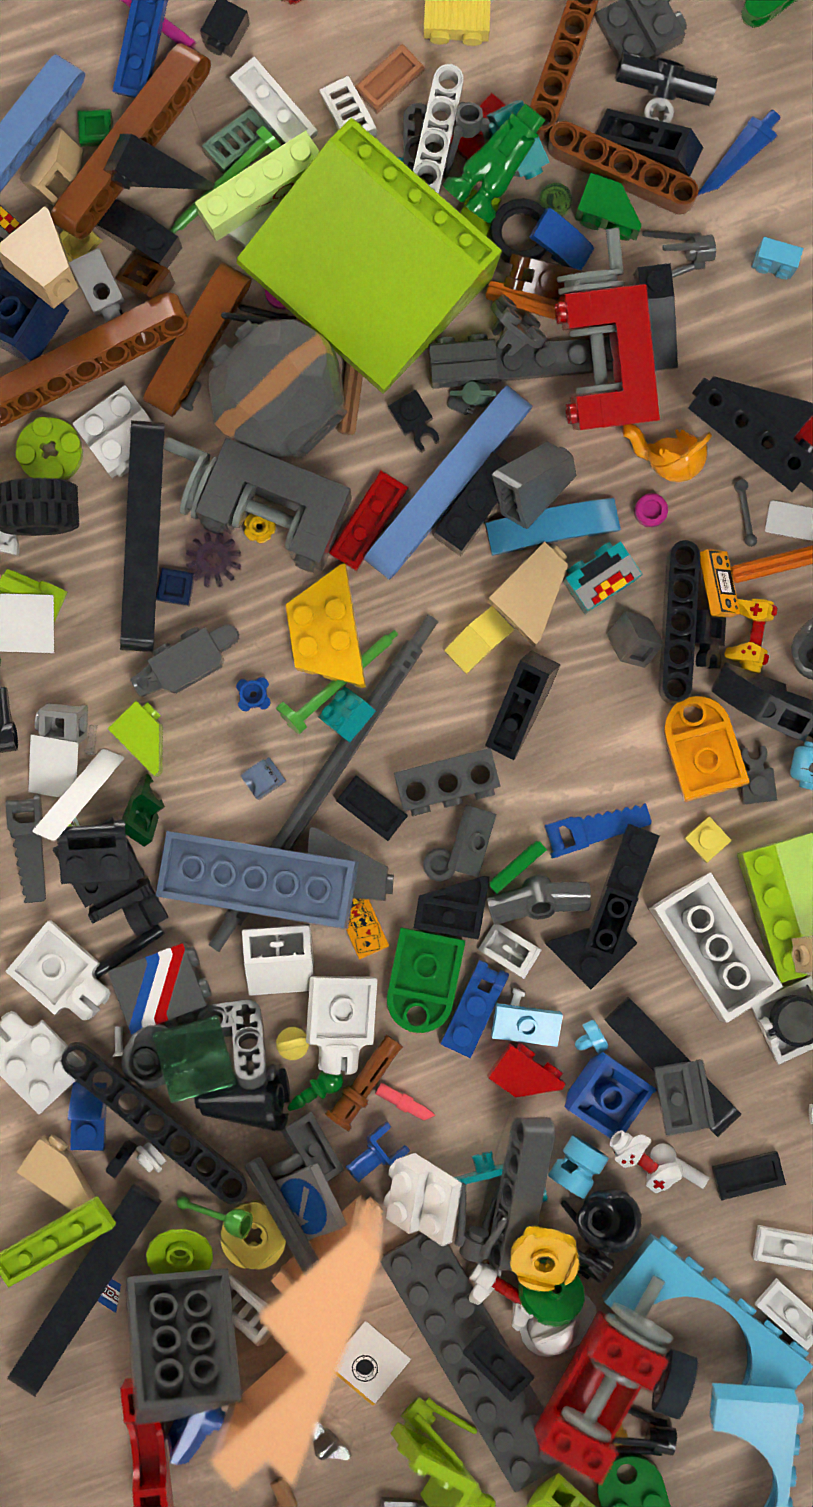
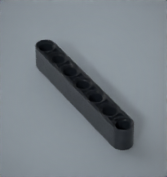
M131 420L120 650L152 652L154 648L165 423Z
M74 1042L65 1047L61 1056V1065L67 1074L222 1201L235 1204L244 1199L247 1193V1184L241 1171L89 1046L82 1042ZM79 1050L85 1054L86 1062L83 1066L73 1067L68 1063L67 1056L71 1051ZM99 1072H107L113 1081L107 1088H99L93 1082L94 1075ZM123 1094H134L138 1098L137 1106L130 1110L122 1108L119 1104V1099ZM153 1114L161 1116L164 1120L163 1126L156 1131L150 1130L145 1126L146 1118ZM177 1136H184L190 1141V1144L186 1150L179 1152L173 1150L170 1145L171 1141ZM210 1157L215 1161V1166L210 1172L205 1173L197 1169V1162L201 1158ZM235 1178L241 1183L239 1190L232 1194L225 1192L222 1189L223 1183L227 1179Z
M133 1183L112 1215L116 1222L115 1226L97 1238L7 1378L9 1381L35 1397L162 1202L160 1199Z

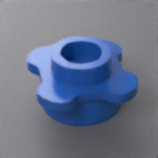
M259 677L256 681L239 680L236 685L240 695L238 707L245 712L251 708L258 707L262 710L267 709L271 704L270 699L267 697L268 681L263 677ZM252 691H255L257 693L256 697L254 698L250 696V693Z

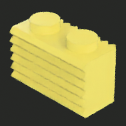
M425 0L424 39H430L431 43L438 45L447 44L450 40H463V44L468 46H478L482 44V41H488L491 0Z

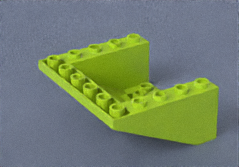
M351 117L324 145L237 257L236 263L300 321L321 334L332 345L337 354L384 394L429 347V344L447 328L492 280L502 250Z

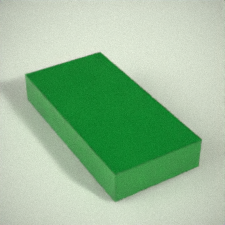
M534 841L493 877L488 885L496 894L499 893L547 849L540 841Z

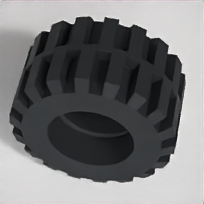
M24 478L0 483L1 532L21 536H44L67 533L79 527L78 486L76 484L54 478Z

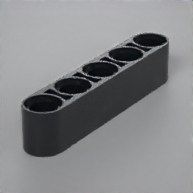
M688 540L676 543L668 552L666 558L662 642L664 645L661 648L659 695L666 703L677 704L687 699L691 694L693 685L700 550L695 543ZM683 549L690 553L691 563L689 565H682L677 562L675 558L677 550ZM674 583H685L689 588V596L686 598L676 596L673 591ZM679 614L686 618V630L678 631L673 628L671 624L673 615ZM672 647H679L684 651L685 661L682 664H676L671 661L669 652ZM670 680H678L683 685V694L680 697H674L669 694L667 685Z
M629 997L604 1019L653 1071L654 1067L691 1062ZM706 1077L715 1128L709 1129L719 1137L742 1114Z

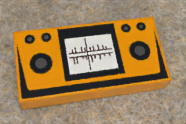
M711 549L700 552V564L711 616L732 618L740 615L728 552Z

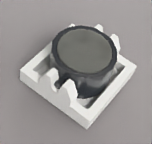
M810 975L782 987L751 1007L777 1064L786 1062L813 1049V979Z

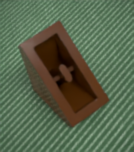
M133 253L115 278L118 283L145 302L160 294L169 293L175 284L169 269Z

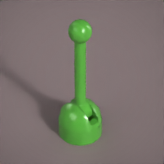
M181 1196L177 1199V1207L179 1209L185 1210L189 1208L224 1221L226 1231L234 1237L243 1239L251 1229L253 1217L247 1211L234 1209L225 1215L192 1203L186 1196Z

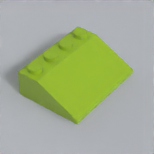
M813 832L737 853L768 963L781 983L807 976V974L795 971V963L792 958V938L813 936Z

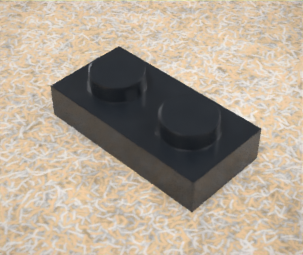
M487 1327L463 1350V1355L510 1402L535 1379L534 1374Z

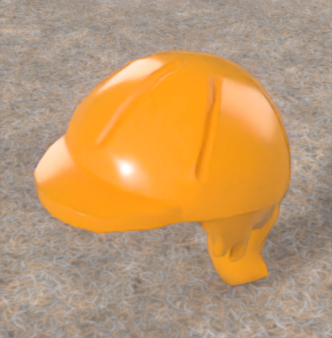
M633 424L623 425L622 427L623 436L632 443L635 455L650 461L652 469L662 478L673 482H684L694 478L703 469L707 459V442L712 437L710 432L695 437L684 429L681 430V433L676 429L675 434L677 438H663L654 444H648L639 427Z

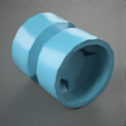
M572 1135L563 1149L564 1159L556 1160L548 1176L565 1189L585 1199L594 1184L592 1176L601 1173L609 1157L586 1141Z

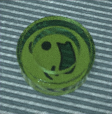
M551 183L541 191L539 204L545 209L550 207L563 217L570 210L572 194L565 185Z

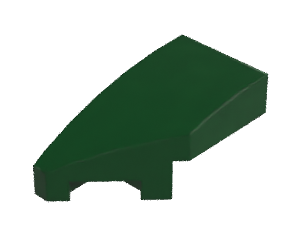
M149 774L144 775L138 782L122 817V820H125L126 835L143 847L153 841L159 819L157 813L165 808L162 799L158 800L153 794L150 787L153 780Z

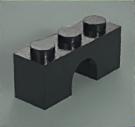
M493 451L434 533L436 540L460 557L477 535L490 512L497 503L499 504L492 474L497 469L508 464V462Z

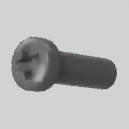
M194 382L185 402L182 401L181 403L183 409L187 411L193 410L194 407L192 405L202 386L201 383Z

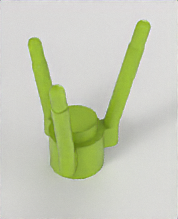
M418 1396L401 1415L405 1420L404 1425L420 1434L426 1432L459 1469H464V1463L430 1427L436 1420L432 1413L439 1414L472 1434L477 1433V1428L440 1407L430 1397L424 1402Z

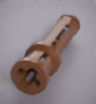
M387 1034L352 1085L343 1087L341 1090L343 1095L333 1109L327 1110L325 1113L329 1119L347 1131L351 1130V1122L361 1108L367 1107L368 1095L403 1048L401 1044Z

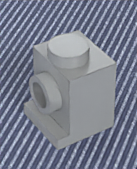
M48 703L36 713L35 729L38 731V736L72 741L78 744L87 738L88 706L86 705L69 706ZM59 718L64 719V725L60 723Z

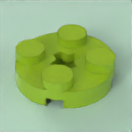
M38 417L23 429L17 440L16 458L24 472L31 478L67 480L81 466L83 449L80 437L70 424L61 419ZM51 442L56 443L55 449L58 452L56 457L50 455L47 459L43 458L44 451L42 447L51 444Z

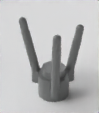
M461 102L457 109L454 136L448 152L443 179L449 176L461 137L472 138L479 131H482L485 143L491 138L489 120L482 118L483 111L475 103Z
M650 230L642 232L644 237L685 241V243L665 244L662 246L663 251H685L687 261L692 260V263L672 270V278L692 270L705 269V262L714 261L716 258V243L713 235H701V232L690 234Z
M462 1183L458 1205V1233L454 1244L460 1246V1255L469 1261L482 1262L484 1259H488L491 1248L508 1222L507 1218H502L491 1236L488 1237V1229L495 1214L500 1186L495 1192L482 1226H472L470 1230L465 1232L466 1184Z

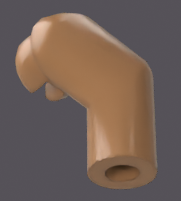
M279 1477L270 1483L277 1498L275 1507H298L297 1500L288 1482L283 1477Z

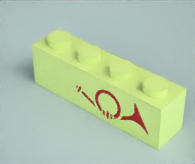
M306 130L195 202L198 215L216 242L286 196L320 152Z

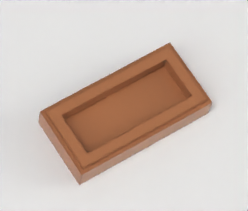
M402 43L358 83L355 88L359 96L378 114L425 71V67Z

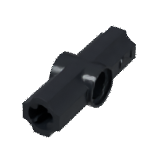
M623 51L617 65L615 81L646 89L648 93L668 100L680 98L709 106L716 92L718 78L687 69L683 64L669 59L657 58V60Z

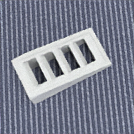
M349 76L319 90L338 130L350 119L343 120L342 116L357 110L359 114L352 118L357 122L362 120L364 124L361 126L372 136H377V128ZM346 87L348 93L332 100L331 94ZM352 99L353 104L340 110L337 109V105Z
M229 1275L230 1292L233 1289L237 1292L236 1296L232 1299L234 1325L256 1346L265 1344L273 1333L266 1325L260 1331L255 1327L261 1321L259 1316L262 1314L261 1310L267 1303L232 1275ZM244 1298L247 1301L246 1305L239 1313H236L234 1311ZM255 1308L258 1312L250 1322L246 1321L247 1315Z

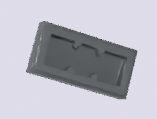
M465 805L447 869L479 877L497 814Z

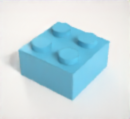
M763 237L756 250L752 268H755L759 273L767 274L769 272L776 274L775 276L779 279H791L799 266L804 248Z

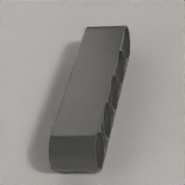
M549 1117L515 1118L512 1122L491 1234L502 1218H507L508 1222L491 1248L488 1257L489 1265L494 1271L512 1270L511 1249L513 1244L523 1235L525 1229L531 1226L538 1227L555 1140V1127Z

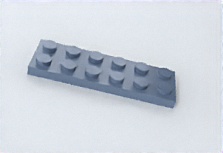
M166 831L156 897L348 929L359 862Z

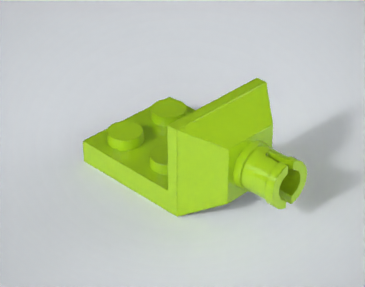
M399 1422L396 1423L390 1434L398 1444L397 1450L408 1458V1466L415 1473L423 1477L427 1473L431 1475L420 1493L428 1507H495L496 1501L493 1496L481 1492L478 1483L466 1467L462 1470L459 1469L433 1440Z

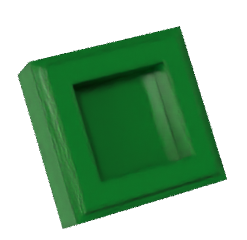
M110 109L78 111L79 143L81 147L99 146L113 128L112 112Z

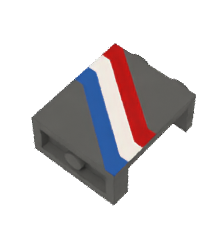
M183 942L108 971L131 1034L136 1033L145 1026H155L209 1004L208 997L212 996L206 978L200 979L196 966L200 965V961L194 946L188 948L187 942Z

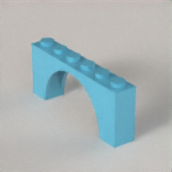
M650 1233L602 1294L604 1303L609 1307H612L613 1303L616 1302L635 1310L653 1275L665 1281L653 1305L676 1297H696L721 1306L737 1320L745 1338L747 1365L741 1385L794 1389L795 1391L813 1368L811 1362L806 1358L809 1355L808 1351L795 1340L789 1344L780 1336L783 1331L769 1319H766L763 1323L756 1318L754 1314L757 1310L744 1299L740 1298L736 1302L728 1295L730 1288L718 1278L714 1277L710 1281L701 1273L704 1268L693 1258L688 1256L684 1260L675 1253L678 1247L664 1235H661L658 1239Z
M712 1383L709 1416L713 1431L729 1433L744 1439L756 1447L768 1460L772 1467L773 1478L771 1491L764 1507H793L792 1497H789L790 1487H795L796 1467L793 1466L794 1455L798 1456L800 1451L799 1434H796L797 1424H802L804 1416L803 1403L798 1402L794 1389Z

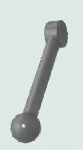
M740 479L735 483L734 488L740 494L747 534L744 542L747 546L752 547L756 545L757 537L752 531L746 496L748 482Z

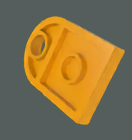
M702 696L689 697L677 703L670 710L666 718L664 736L684 802L748 785L750 781L730 718L725 709L716 701ZM690 706L697 707L702 712V719L695 723L689 722L683 715L684 710Z

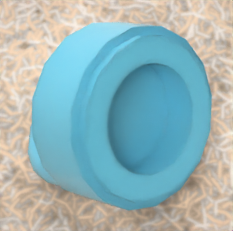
M592 1019L582 1025L587 1034L576 1040V1049L585 1050L594 1046L598 1054L608 1049L609 1045L595 1020L593 1021Z

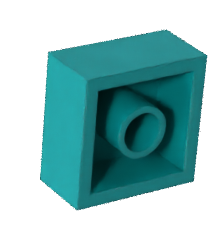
M343 686L328 706L322 710L318 718L350 743L376 710L346 686Z

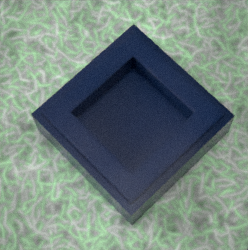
M162 568L156 600L190 607L195 573Z

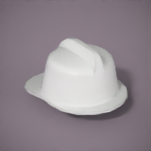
M585 1296L581 1312L570 1323L559 1327L545 1326L537 1322V1318H529L526 1325L520 1330L522 1341L530 1351L539 1356L551 1357L559 1355L581 1343L597 1314L596 1307L590 1298Z

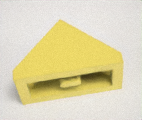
M491 606L470 623L444 651L467 675L514 631V628Z

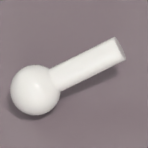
M660 1143L651 1150L650 1158L658 1165L679 1162L683 1167L682 1176L704 1189L710 1177L677 1158L676 1151L671 1145Z

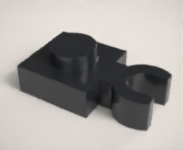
M417 390L388 406L390 413L404 436L411 432L415 434L414 443L419 452L425 451L421 443V439L424 436L432 437L435 444L439 443L437 431L426 425L433 420V417Z
M697 610L695 643L700 644V650L696 655V667L720 669L721 655L719 646H725L726 617L711 616L710 610Z

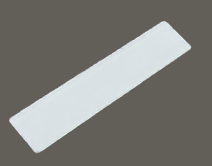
M102 749L33 829V832L56 841L120 765L124 757Z

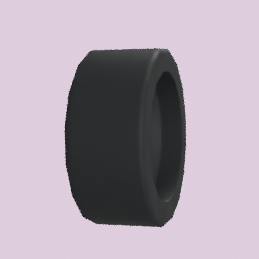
M525 198L511 200L498 209L495 218L492 220L490 239L502 250L500 258L506 263L510 262L512 253L540 260L547 252L538 243L529 250L517 251L506 245L502 237L503 224L513 215L525 214L531 216L537 222L539 221L545 208L536 201Z

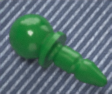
M321 1070L317 1079L312 1078L310 1080L312 1087H308L300 1095L295 1096L287 1109L294 1111L303 1108L306 1103H310L317 1096L323 1100L326 1098V1094L336 1093L343 1085L342 1074L333 1075Z

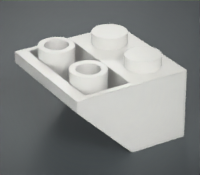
M311 924L242 930L244 965L249 995L309 991L310 976H315Z

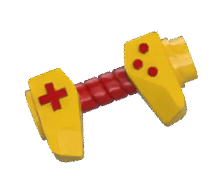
M737 599L740 615L753 620L748 643L726 648L724 656L732 661H740L741 668L760 674L763 665H766L769 661L768 651L761 647L765 624L774 619L778 609L774 602L768 600L751 599L750 601Z

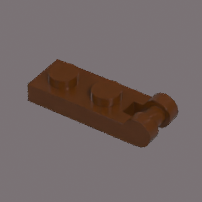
M512 253L509 262L512 264L510 275L505 277L503 286L559 300V297L562 295H559L558 289L565 288L564 283H557V277L587 271ZM525 268L532 269L529 281L522 280Z

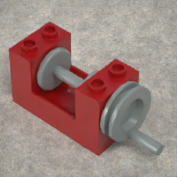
M619 228L606 230L610 270L557 277V283H564L565 288L558 289L559 295L562 296L559 297L558 304L554 305L556 324H562V330H571L569 331L571 337L590 335L595 385L579 387L576 389V394L596 393L571 396L570 404H565L567 424H573V430L660 421L647 286L642 284L624 287L625 281H618L617 276L624 274ZM605 333H609L611 352L614 361H612L614 383L609 384L603 337Z
M653 1275L635 1310L616 1302L611 1307L616 1314H605L598 1310L534 1427L540 1451L600 1485L618 1454L613 1444V1439L641 1387L652 1392L668 1362L664 1355L667 1347L663 1344V1341L671 1343L673 1337L662 1327L646 1318L665 1281Z

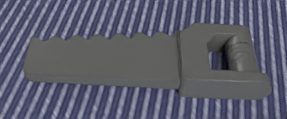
M34 795L33 799L6 801L7 829L10 831L11 837L15 839L13 847L17 848L15 856L19 858L16 865L21 868L18 875L23 877L20 884L24 886L22 894L26 896L24 903L43 902L46 900L42 836L33 832V829L43 819L41 796ZM34 812L35 822L20 823L15 819V813Z

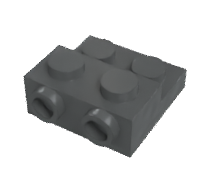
M618 0L595 13V19L618 61L623 51L653 59L682 44L687 24L680 11L673 12L668 3L671 0Z

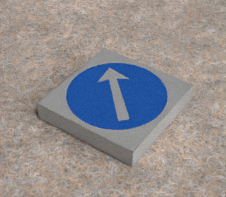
M318 1163L274 1179L308 1240L339 1230L347 1225Z

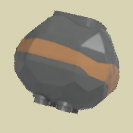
M294 319L270 320L260 326L257 323L252 324L250 321H247L235 333V336L238 338L237 344L231 348L223 345L211 357L214 362V368L210 371L208 379L214 423L225 435L270 456L302 458L328 435L348 413L343 407L345 398L337 355L332 345L321 334Z

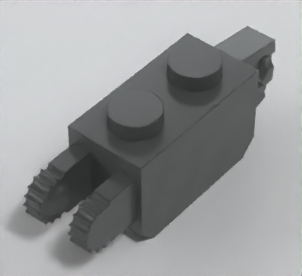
M231 624L223 625L222 628L219 627L210 633L206 628L199 630L198 626L186 631L181 635L182 641L170 646L169 643H166L152 651L154 657L147 660L149 662L148 666L130 679L132 685L140 697L161 689L175 694L181 692L222 668L224 657L221 653L238 642V639H240L239 631H237L235 626H231Z

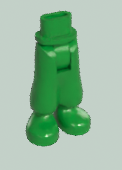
M525 103L517 115L512 113L510 118L501 125L494 135L466 161L462 176H449L442 185L457 200L465 203L470 197L473 187L478 182H482L480 189L470 198L465 206L487 223H491L496 215L491 204L492 200L501 197L505 193L517 169L535 142L534 138L537 139L539 137L537 131L546 120Z

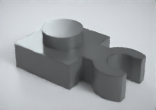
M759 746V757L756 760L749 757L748 748H742L741 756L744 764L748 767L747 775L750 781L748 785L740 787L742 804L777 801L774 769H764L763 766L768 755L766 747Z

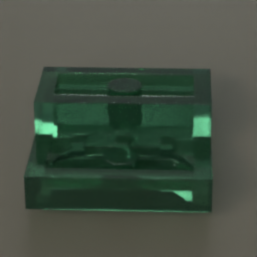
M218 1015L152 1033L171 1103L236 1085Z

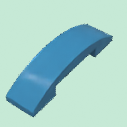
M615 498L546 508L528 529L523 528L508 518L486 523L492 556L524 550L527 547L542 545L544 542L552 543L583 536L592 537L621 531Z

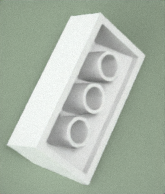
M711 873L676 890L648 908L719 1021L728 1023L783 987Z

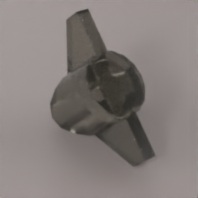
M317 1421L312 1434L316 1457L320 1460H327L328 1458L348 1460L352 1453L341 1444L333 1432L328 1428H324Z

